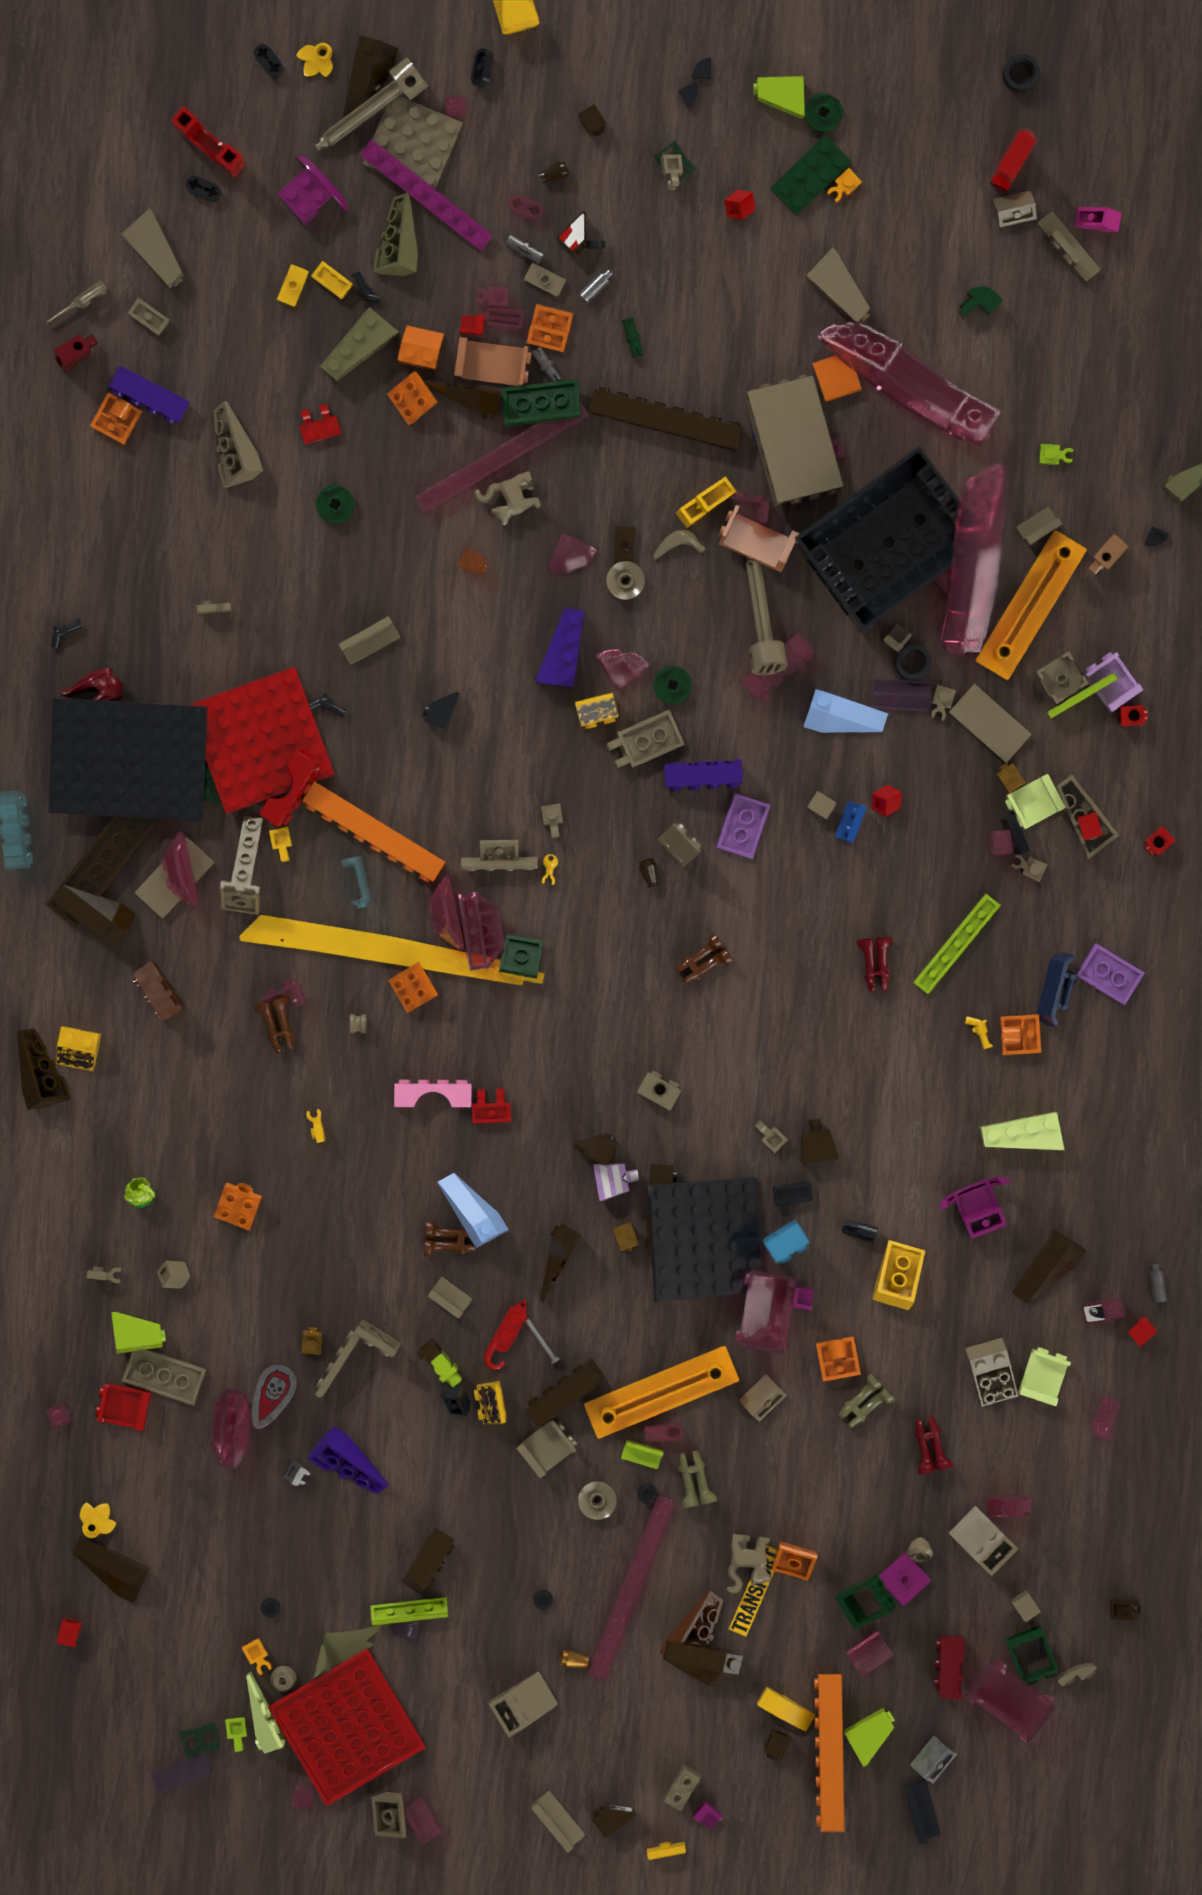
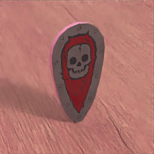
M273 1365L265 1369L261 1374L252 1403V1421L255 1428L260 1429L275 1420L293 1397L297 1387V1380L293 1371L288 1367Z

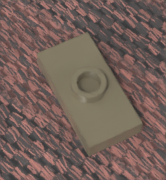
M534 263L531 264L524 278L525 282L557 298L566 283V279Z

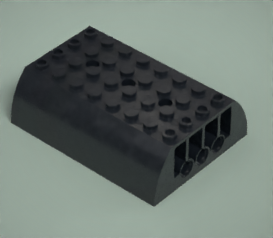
M920 446L795 537V542L805 560L850 621L861 631L869 628L988 540ZM916 515L924 516L925 523L923 525L915 523L914 518ZM887 537L894 540V546L891 548H887L883 544L884 539ZM855 560H860L863 563V569L860 571L854 570L852 563Z

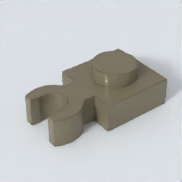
M202 601L201 605H197L198 614L231 611V603L213 604V601Z
M937 685L932 704L937 705V707L931 712V718H934L936 712H940L942 714L941 721H944L946 718L944 710L945 708L951 709L956 690Z
M1015 855L1016 858L1020 859V864H1011V867L1014 869H1024L1021 875L1040 882L1047 864L1031 857L1028 858V861H1025L1023 856Z

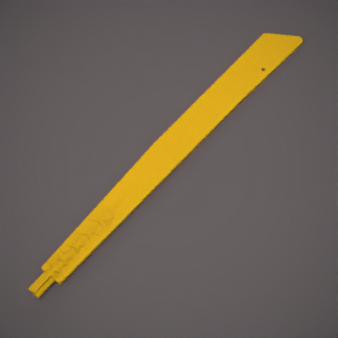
M260 915L239 937L244 942L311 950L408 967L419 962L422 968L426 970L516 985H523V981L542 984L544 979V973L538 972L537 979L499 972L501 960L387 935Z

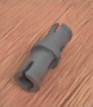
M512 234L506 241V246L519 252L520 256L531 259L536 264H539L544 257V253L531 247L530 243H524Z
M542 347L534 350L531 354L540 365V370L545 372L551 382L561 381L563 378L553 366L554 362L549 360Z

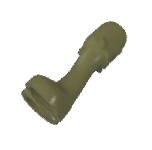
M872 1373L866 1378L867 1384L853 1399L845 1402V1406L838 1414L841 1419L846 1417L851 1411L855 1414L847 1423L849 1428L864 1422L866 1416L883 1402L891 1404L896 1400ZM880 1389L862 1408L859 1407L869 1395Z
M698 1450L692 1451L695 1466L688 1467L686 1454H680L679 1471L682 1472L686 1490V1497L681 1503L682 1508L699 1505L692 1473L696 1474L701 1504L718 1501L716 1494L712 1493L708 1488L704 1472L705 1463L702 1461Z

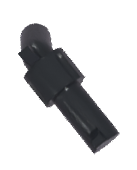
M358 271L351 274V277L355 278L358 285L359 301L366 300L379 303L380 295L370 294L373 290L368 285H365L361 272Z
M78 618L75 623L67 626L65 624L59 627L53 626L54 633L51 647L59 648L60 637L62 640H65L70 632L83 628L80 619Z
M325 693L321 698L309 703L311 710L321 706L320 709L322 711L331 710L340 717H343L347 711V708L342 709L335 705L334 701L329 699Z

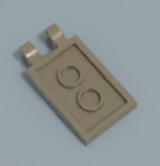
M670 710L617 732L618 739L606 744L609 751L618 747L621 749L624 757L614 761L617 769L628 763L634 768L685 745Z

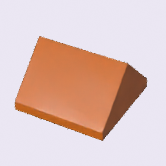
M779 1541L771 1570L808 1581L817 1560V1552Z

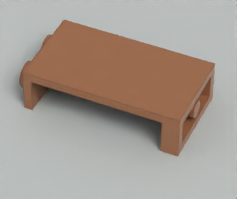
M459 337L454 376L459 379L523 386L524 382H528L529 371H526V364H530L532 352H528L527 346L518 348L468 341L467 338Z
M738 505L735 506L734 511L729 510L725 519L728 524L727 526L723 525L718 534L721 537L719 545L782 573L795 544V537L799 533L792 530L790 536L787 537L737 514L740 507Z

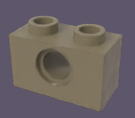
M652 1071V1073L647 1072L637 1093L671 1111L682 1091L678 1088L680 1085L672 1080H669V1082L662 1080L663 1075ZM657 1084L665 1086L664 1094L658 1095L655 1093L654 1088Z
M683 1764L665 1794L664 1802L681 1812L698 1784L700 1774Z

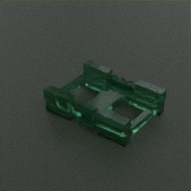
M673 141L662 151L654 155V159L661 167V156L669 148H672L676 155H681L682 164L685 165L688 172L679 178L680 182L692 172H695L696 168L690 160H687L677 142Z
M214 1722L194 1728L193 1730L190 1728L179 1732L186 1758L196 1756L197 1753H204V1751L218 1750L221 1747ZM212 1730L216 1741L206 1744L203 1733ZM193 1735L196 1738L197 1747L188 1749L184 1739Z

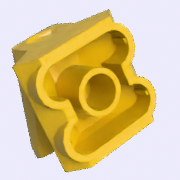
M493 0L503 34H512L540 24L533 0Z

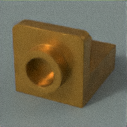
M308 1327L307 1330H303L301 1353L321 1355L323 1331H319L317 1327Z

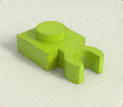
M1040 444L1039 464L1059 465V460L1071 463L1073 459H1067L1065 454L1067 452L1072 453L1073 449L1066 448L1060 451V445Z

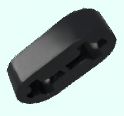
M265 44L258 45L254 50L256 60L270 77L279 78L284 71L282 63L269 46ZM261 49L263 51L267 50L266 54L269 58L267 61L263 56L259 57ZM272 62L274 66L279 65V72H270L272 69L269 63Z
M191 176L186 181L187 190L195 196L209 202H216L221 197L219 186L198 176ZM198 181V185L201 186L202 189L195 188L194 190H192V186L190 185V183ZM215 188L217 195H213L211 198L205 189L212 190Z

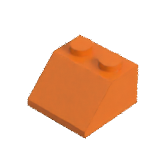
M407 325L400 346L398 363L436 372L444 334Z

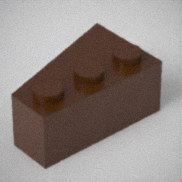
M150 961L132 973L134 975V983L138 988H142L145 993L143 994L144 998L149 1004H152L159 1020H162V1022L167 1021L185 1009V1006L154 961Z

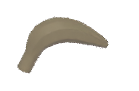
M678 530L664 539L653 557L658 559L672 548L681 544L690 545L700 554L705 550V547L700 544L692 532Z

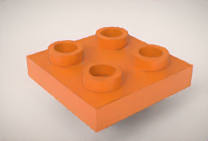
M416 371L387 393L408 425L413 424L438 403Z
M108 392L90 427L125 445L143 411Z
M419 962L388 980L407 1013L438 995Z
M1039 1014L1000 1017L1002 1055L1041 1053Z
M226 1182L214 1217L250 1231L262 1196L253 1193L252 1187L247 1184L240 1183L235 1186Z
M854 1336L816 1343L823 1382L861 1375Z

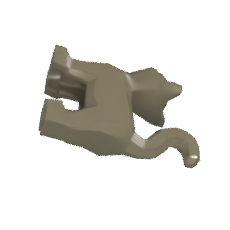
M529 471L518 474L512 479L490 485L486 495H482L478 489L474 493L477 501L487 503L493 498L495 491H501L507 505L493 508L491 515H494L501 525L508 524L512 516L521 514L529 507L533 506L536 509L541 507L538 497L528 499L523 497L522 490L527 489L531 491L534 489Z
M733 1534L731 1542L732 1556L728 1568V1576L735 1582V1585L727 1587V1592L735 1594L742 1588L741 1577L736 1573L739 1567L753 1568L751 1574L752 1586L770 1581V1575L765 1569L767 1562L765 1545L769 1543L770 1538L759 1537L755 1550L746 1547L747 1542L750 1541L749 1535Z

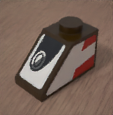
M584 210L556 237V241L572 257L575 254L580 255L586 248V212Z
M613 1805L600 1806L593 1811L592 1821L603 1836L607 1838L635 1817L636 1810L634 1808Z

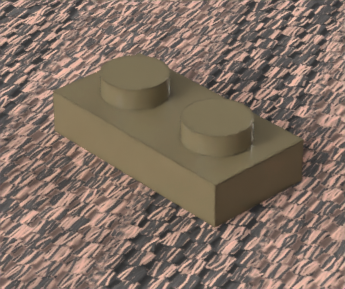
M140 298L135 301L128 311V315L158 336L161 335L170 322L168 318Z

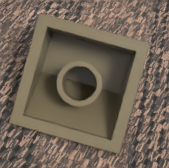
M385 1792L372 1797L375 1835L406 1838L401 1793Z

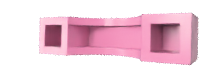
M399 1080V1083L394 1084V1107H414L418 1098L427 1092L443 1094L450 1101L452 1107H472V1084H468V1080H456V1084L449 1083V1080H437V1083H429V1080H418V1083H410V1080Z

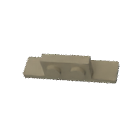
M1050 212L1038 222V226L1051 240V245L1063 254L1064 261L1068 265H1072L1085 282L1100 271L1098 265L1054 212Z
M480 840V858H461V869L467 871H475L476 869H485L486 871H493L495 869H504L506 871L524 869L529 871L538 868V857H519L518 840Z

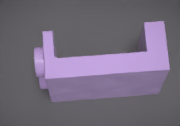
M1110 652L1102 657L1103 662L1098 666L1094 663L1085 669L1088 673L1084 675L1089 684L1093 685L1106 676L1115 673L1118 679L1096 692L1110 713L1143 691L1141 685L1137 684L1120 660L1117 652L1115 654Z

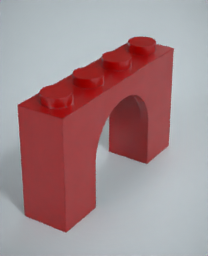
M184 106L171 120L176 131L234 179L245 167L246 162L243 155L228 143L225 145L219 141Z
M1020 129L997 167L995 175L990 182L991 185L1005 193L1008 191L1037 140L1032 132Z

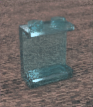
M357 856L341 860L343 868L355 866L362 899L351 901L352 906H357L358 909L368 907L369 902H373L363 857Z

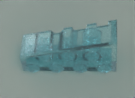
M18 790L0 792V820L3 823L0 824L1 839H4L2 851L5 870L31 868L30 864H33L32 852H29L28 846L31 845V835L27 833L26 827L29 825V816L25 814L24 808L27 806V797L23 795L22 791Z

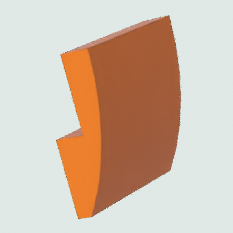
M536 304L527 343L564 352L574 313Z
M849 351L812 363L825 402L862 390Z

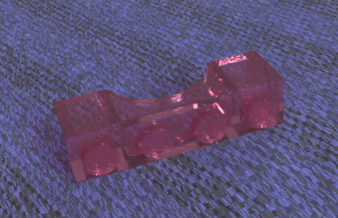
M800 632L785 644L788 665L785 670L770 675H756L751 672L740 682L754 700L757 698L762 700L769 694L768 689L772 685L776 688L784 681L782 677L785 674L791 675L798 669V663L801 661L805 663L813 656L811 653L814 651L813 647Z

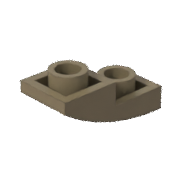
M1093 1662L1081 1664L1066 1670L1057 1676L1056 1679L1062 1687L1064 1685L1069 1686L1076 1680L1075 1676L1077 1675L1082 1681L1085 1678L1087 1680L1096 1673L1097 1667Z

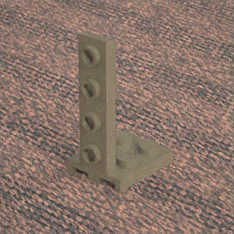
M244 816L232 880L231 882L221 881V910L259 915L260 887L252 886L251 882L263 818Z
M362 1319L354 1332L351 1330L345 1340L348 1343L344 1348L341 1346L335 1356L338 1359L336 1362H331L325 1372L328 1375L326 1378H321L315 1388L318 1391L315 1395L323 1397L360 1337L363 1338L365 1344L371 1347L374 1345L380 1349L379 1352L387 1357H394L401 1343Z

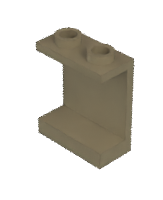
M554 1418L517 1446V1450L539 1478H542L548 1470L570 1453H574L577 1450L575 1447L577 1442L571 1435L567 1436L563 1431L565 1430L564 1425L560 1420L555 1421Z

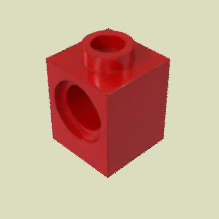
M1144 705L1118 708L1119 727L1142 726L1148 720L1147 709L1144 710ZM1130 711L1137 712L1138 719L1136 721L1129 719Z
M1162 826L1144 841L1146 845L1144 848L1151 856L1153 854L1159 856L1176 840ZM1156 837L1161 838L1163 841L1160 848H1156L1153 844V840Z

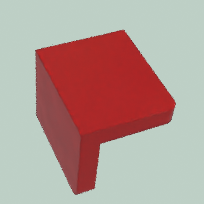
M736 190L724 200L727 217L743 220L756 209L753 192Z
M477 314L476 316L462 315L460 334L483 337L485 316L482 314Z
M889 785L882 787L872 793L871 809L885 817L901 808L902 792Z
M1096 812L1077 817L1084 840L1103 835Z
M1144 1316L1140 1317L1137 1320L1138 1323L1128 1331L1140 1347L1158 1332Z
M64 1618L61 1621L56 1643L75 1647L83 1622Z

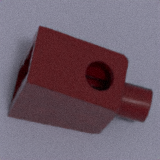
M79 334L54 349V359L62 371L66 373L90 356V348L97 345L98 342L92 334L84 339Z

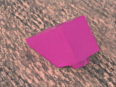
M1078 207L1074 226L1100 232H1118L1122 213L1108 207Z

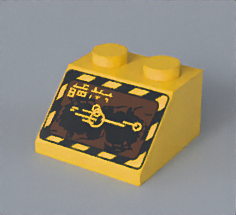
M613 693L575 702L581 727L585 726L586 729L597 727L596 723L604 721V724L616 722L615 718H618Z
M61 1026L57 1044L56 1064L94 1071L101 1034Z
M500 1381L478 1384L477 1390H474L475 1400L480 1402L481 1408L477 1409L479 1420H483V1424L506 1423L507 1417Z

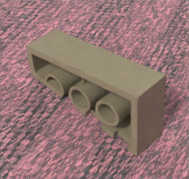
M1072 774L1056 785L1088 859L1119 836ZM1096 812L1103 835L1084 840L1077 817Z

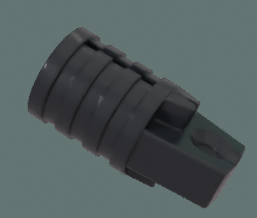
M845 1220L842 1233L873 1244L878 1227L863 1224L862 1222Z

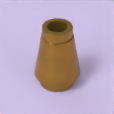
M569 1649L562 1650L559 1665L564 1666V1668H587L589 1657Z

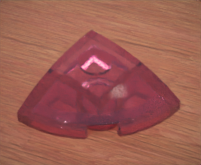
M562 533L547 570L557 573L571 572L572 569L580 566L583 567L589 563L598 549Z
M619 649L604 651L596 655L602 669L617 691L643 673L650 666L649 663L633 652H629V655L619 653Z

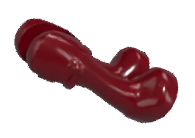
M893 937L875 939L879 970H875L874 939L856 940L857 946L864 952L866 964L864 979L867 982L869 992H875L874 977H881L882 991H888L889 978L891 976L888 972L887 951L893 943Z
M928 1417L931 1432L927 1433L923 1431L924 1427L921 1419L915 1420L916 1432L914 1435L918 1439L921 1452V1464L917 1469L918 1474L935 1471L928 1439H931L937 1470L954 1467L952 1460L945 1457L940 1440L941 1429L937 1426L934 1417Z

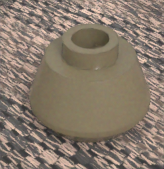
M919 1537L911 1542L907 1555L911 1560L924 1562L933 1556V1550L925 1538Z
M279 1666L272 1672L271 1684L277 1691L288 1692L294 1688L297 1676L292 1668Z

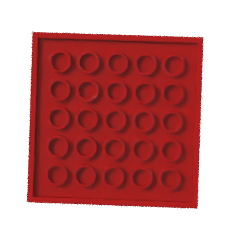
M295 667L189 704L208 706L206 761L226 814L291 791L293 776L288 766L299 750L305 749L323 762L320 766V773L317 777H313L310 784L335 775Z
M368 1648L268 1706V1709L326 1806L426 1748Z

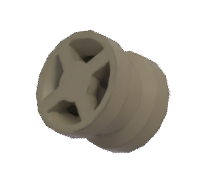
M350 1015V1033H355L356 1031L366 1033V1015Z

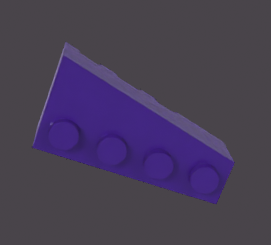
M564 609L535 683L574 688L584 610Z

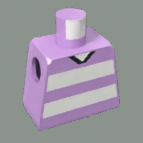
M623 1163L608 1164V1166L593 1164L600 1201L628 1192V1183L639 1181L638 1171H626L625 1164Z

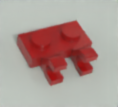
M327 404L319 406L323 419L312 422L308 409L301 411L305 424L299 427L305 445L342 434L337 416H330Z
M504 1088L496 1089L497 1103H485V1089H477V1103H472L473 1123L511 1122L510 1102H505Z

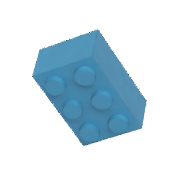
M795 1219L763 1239L764 1244L776 1263L781 1262L782 1264L791 1259L790 1255L795 1251L800 1253L807 1249V1244L810 1243Z

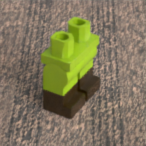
M433 1338L418 1349L417 1355L421 1360L426 1357L432 1363L442 1383L446 1380L453 1388L461 1381L462 1377L457 1372V1364L455 1362L451 1363L450 1358Z

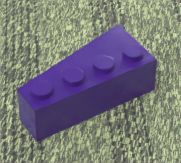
M122 366L116 368L107 386L108 389L112 390L111 393L121 398L122 396L129 398V402L136 406L141 404L147 407L146 411L157 415V413L163 415V419L172 424L180 422L190 402Z
M736 759L735 761L721 760L714 762L664 764L665 788H669V791H681V787H688V790H700V786H707L708 789H719V785H727V788H738V784L743 783L742 759Z

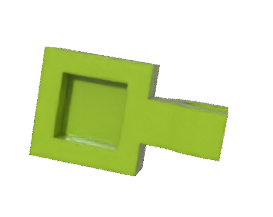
M245 1717L226 1719L227 1738L234 1739L235 1752L243 1751L242 1737H247Z

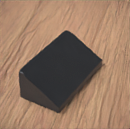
M1016 815L1001 818V824L1013 853L1021 855L1029 851L1030 849Z
M462 1385L441 1392L440 1395L450 1414L468 1415L471 1402Z

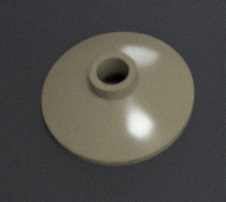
M622 561L611 567L607 574L606 582L612 595L619 599L628 600L635 598L641 593L645 584V577L638 565L633 562ZM625 577L629 579V583L626 585L622 583V579Z
M590 1482L579 1493V1508L590 1519H605L612 1514L616 1507V1494L604 1482ZM599 1496L601 1501L595 1503L594 1497Z

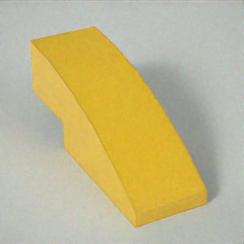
M725 476L682 506L676 514L685 527L688 528L737 491Z
M767 1686L757 1701L759 1707L804 1731H807L816 1714Z

